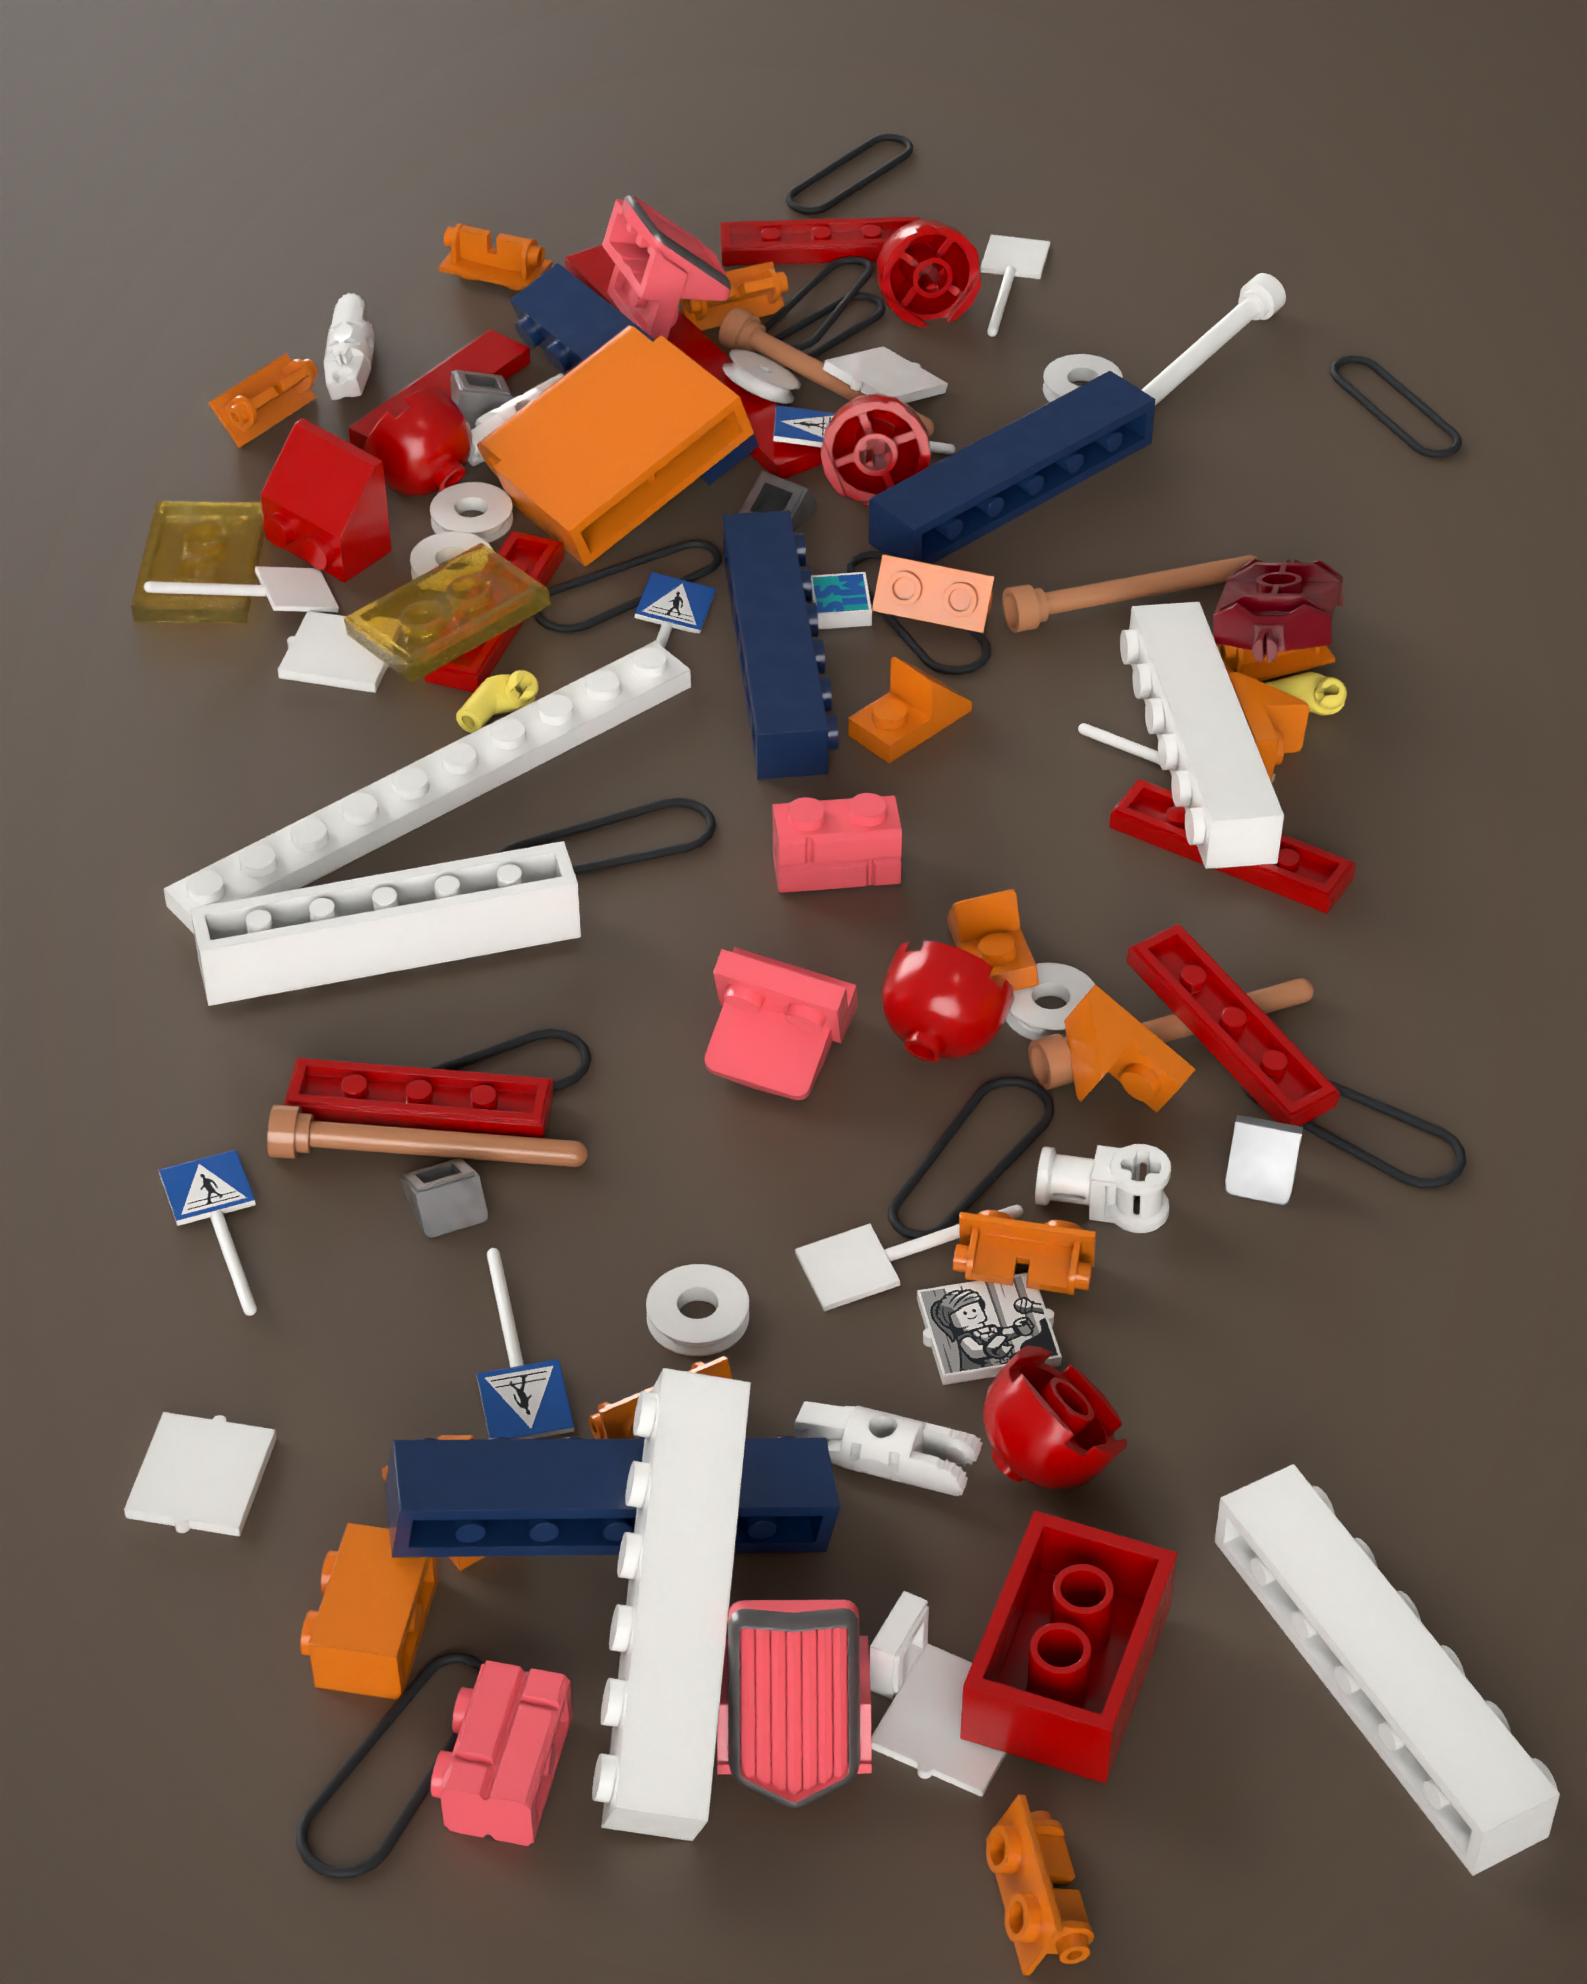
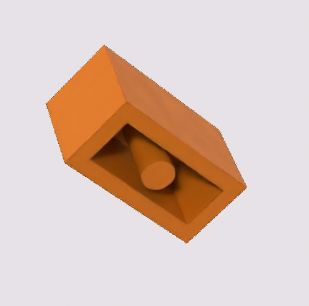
M347 1523L339 1550L328 1551L324 1560L321 1574V1593L324 1596L319 1611L310 1610L305 1617L302 1628L301 1653L302 1655L310 1656L315 1688L398 1700L406 1690L438 1585L439 1575L436 1557L392 1558L389 1529Z

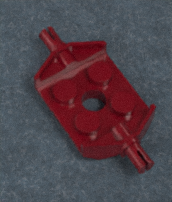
M1256 559L1249 561L1230 574L1213 615L1215 642L1252 650L1254 658L1259 662H1263L1265 654H1267V663L1276 658L1278 651L1285 652L1331 645L1334 611L1336 605L1343 606V576L1321 560L1311 563H1301L1295 559L1294 562H1291V559L1285 562H1262Z

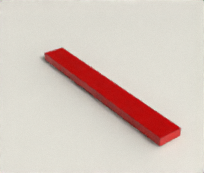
M602 244L566 256L565 269L620 311L607 293L615 263ZM678 309L677 322L670 329L667 340L740 396L759 445L750 455L768 473L782 479L822 465L821 447L773 441L775 409L778 404L759 397L733 382L722 368L724 364L733 363V361Z

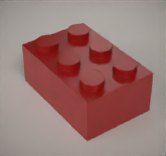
M1034 1510L963 1685L960 1739L1106 1784L1171 1608L1178 1552Z

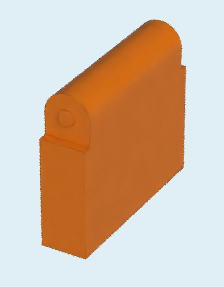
M629 325L477 443V447L486 464L499 478L504 491L510 496L512 505L553 540L563 542L564 549L584 567H587L752 436L754 432L740 396L662 335L656 340L651 341L635 327Z

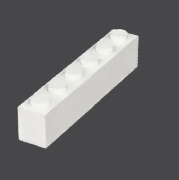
M1200 602L1132 606L1129 629L1122 630L1120 636L1121 658L1124 665L1131 664L1133 690L1136 699H1144L1148 733L1156 734L1159 740L1158 756L1162 770H1170L1174 805L1185 808V831L1188 843L1190 845H1197L1205 869L1277 864L1284 814Z
M564 841L190 908L199 966L208 1006L581 937L578 882Z
M663 1368L651 1393L640 1392L635 1411L633 1434L634 1436L645 1437L642 1462H632L625 1497L626 1506L637 1507L634 1533L625 1532L623 1535L617 1568L618 1577L629 1579L626 1605L617 1604L615 1607L609 1638V1649L621 1652L618 1679L608 1678L601 1708V1724L613 1726L610 1754H599L592 1788L593 1801L604 1802L601 1828L693 1841L708 1822L751 1382Z
M1292 1464L1220 1497L1214 1542L1472 1876L1548 1838L1560 1796L1551 1772L1539 1759H1531L1511 1734L1507 1719L1499 1707L1491 1701L1485 1702L1468 1681L1456 1654L1448 1646H1440L1422 1624L1413 1601L1406 1593L1396 1591L1377 1568L1376 1560L1368 1545L1360 1538H1353L1335 1516L1331 1501L1325 1492L1317 1486L1312 1487L1297 1467Z

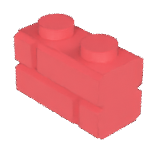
M862 793L849 799L822 801L804 797L796 799L791 803L772 804L773 860L779 893L901 884L902 828L895 795L879 796L874 793Z
M487 1660L485 1664L481 1665L474 1689L467 1687L460 1689L452 1720L453 1732L458 1733L453 1752L443 1750L439 1752L431 1780V1795L441 1799L443 1824L450 1832L482 1838L488 1834L494 1840L524 1846L534 1843L573 1717L571 1680L565 1674L533 1668L529 1672H525L520 1666Z

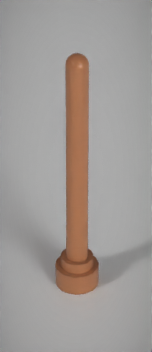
M741 307L734 308L723 320L719 330V342L722 346L730 350L743 349L758 352L849 401L865 395L860 391L852 390L850 385L824 371L825 363L766 333V328L761 324L760 318ZM916 412L927 428L928 437H930L935 429L933 421Z
M1246 555L1051 592H1044L1042 588L1034 589L1030 584L1009 587L1004 590L1002 596L1003 614L1006 624L1012 633L1033 630L1039 627L1040 622L1047 621L1048 616L1052 614L1227 582L1230 574L1249 561L1259 559L1254 555Z
M1298 978L1246 994L1267 1014L1308 1002L1313 996L1314 988L1309 980ZM1175 1014L1142 1023L1164 1043L1194 1035ZM1053 1034L1030 1042L1028 1048L1030 1067L1035 1080L1040 1086L1050 1090L1073 1082L1071 1050L1068 1046L1067 1038H1063L1060 1034Z
M273 1105L268 1124V1156L274 1158L297 1159L299 1153L310 1154L312 1147L579 1167L585 1163L588 1157L586 1146L579 1141L315 1121L314 1115L302 1113L300 1106Z

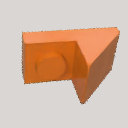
M894 656L891 659L890 692L848 718V736L887 763H891L971 712L972 701L931 674Z
M1227 672L1272 783L1274 767L1282 763L1284 753H1296L1303 747L1310 710L1309 705L1302 699L1245 674Z
M1014 889L958 901L952 905L947 916V924L955 946L985 960L993 966L989 976L992 981L1002 989L1007 979L1013 987V991L1039 985L1037 965L1021 931L1017 896Z
M1096 984L1064 1020L1068 1046L1071 1050V1066L1077 1099L1080 1102L1104 1075L1109 1072L1121 1082L1123 1088L1130 1096L1144 1102L1157 1113L1196 1070Z

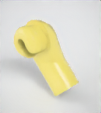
M517 670L511 675H496L487 678L458 710L456 714L458 724L466 732L473 733L483 728L493 715L512 713L533 703L539 690L537 678L526 670Z
M1306 672L1265 683L1304 700L1309 705V712L1320 716L1339 712L1344 706L1347 697L1346 687L1341 680L1335 677H1326L1315 672Z

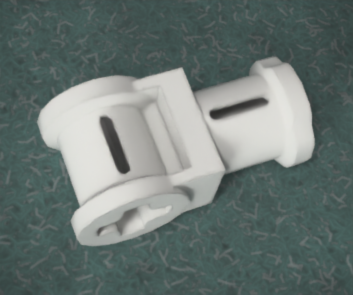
M1132 1144L1123 1148L1097 1145L1095 1159L1056 1154L1055 1148L1043 1147L1038 1165L1035 1204L1048 1205L1050 1200L1089 1205V1220L1115 1223L1123 1230L1132 1233H1148L1157 1230L1165 1224L1169 1216V1199L1164 1193L1163 1188L1168 1184L1171 1177V1162L1163 1151L1147 1144ZM1141 1163L1146 1164L1145 1181H1140ZM1135 1196H1140V1213L1136 1215L1133 1212Z

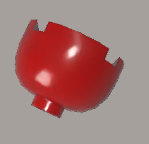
M916 220L900 227L885 241L877 258L876 279L884 301L902 321L917 327H927L928 325L924 320L945 317L947 318V323L957 320L972 306L981 288L982 275L979 273V256L976 248L958 229L938 220Z
M427 387L412 393L403 399L410 408L402 412L397 418L390 411L387 412L368 435L363 451L383 461L385 484L397 493L406 496L429 495L439 489L442 491L458 484L465 475L466 470L464 466L469 459L472 447L470 424L458 405L440 387Z
M878 393L856 397L840 407L825 428L821 446L824 474L835 491L845 498L847 495L855 501H866L863 503V506L869 507V499L926 469L929 466L931 457L927 428L916 411L897 397Z
M924 941L920 951L908 952L909 942L901 944L895 952L885 975L881 995L885 1019L898 1038L905 1042V1049L911 1055L921 1060L937 1062L940 1058L957 1059L974 1055L989 1045L1006 1021L1015 999L1013 987L1007 979L1001 989L989 978L993 966L958 947L937 941Z
M1026 1345L999 1371L987 1390L983 1405V1422L985 1433L990 1445L993 1447L991 1457L999 1470L1016 1482L1026 1480L1038 1487L1060 1490L1084 1485L1105 1469L1127 1447L1126 1439L1116 1441L1113 1435L1122 1425V1422L1103 1393L1081 1371L1070 1364L1060 1373L1052 1366L1044 1363L1053 1354L1052 1352L1042 1347Z

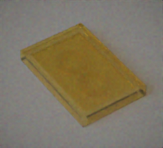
M156 502L131 604L133 620L247 623L252 596L148 593L144 590V584L148 581L255 585V567L259 565L265 536L262 504L253 502Z
M479 543L344 618V623L348 636L413 683L551 605L548 588L483 543Z

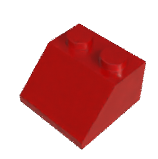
M304 418L297 421L260 494L264 520L263 529L266 539L275 546L289 551L310 563L314 568L322 570L345 583L392 551L383 461Z

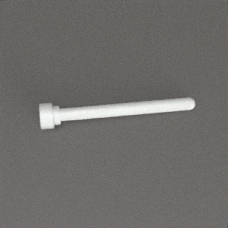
M1260 273L1254 276L1242 287L1238 305L1148 383L1142 391L1155 398L1156 406L1251 320L1269 319L1282 308L1286 301V294L1282 284L1270 274Z

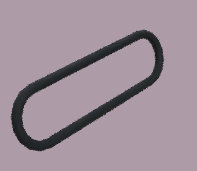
M886 133L874 136L793 187L787 193L786 203L792 210L802 214H818L827 211L906 160L913 153V145L909 139L898 134ZM882 141H896L905 145L906 150L902 154L826 203L819 206L806 207L794 202L793 197L873 145Z
M858 292L852 301H870L878 307V310L873 315L807 354L816 358L878 321L885 313L886 307L884 302L876 295ZM846 295L774 337L781 341L835 310Z
M1350 355L1337 359L1331 365L1330 375L1334 381L1414 451L1431 458L1448 457L1459 451L1462 446L1459 433L1377 362L1367 357ZM1359 363L1374 370L1451 436L1454 444L1443 450H1432L1420 445L1338 373L1339 367L1345 364Z

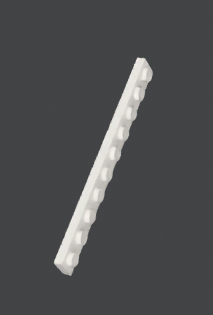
M654 641L164 888L166 906L194 934L190 908L299 889L691 688L690 669Z

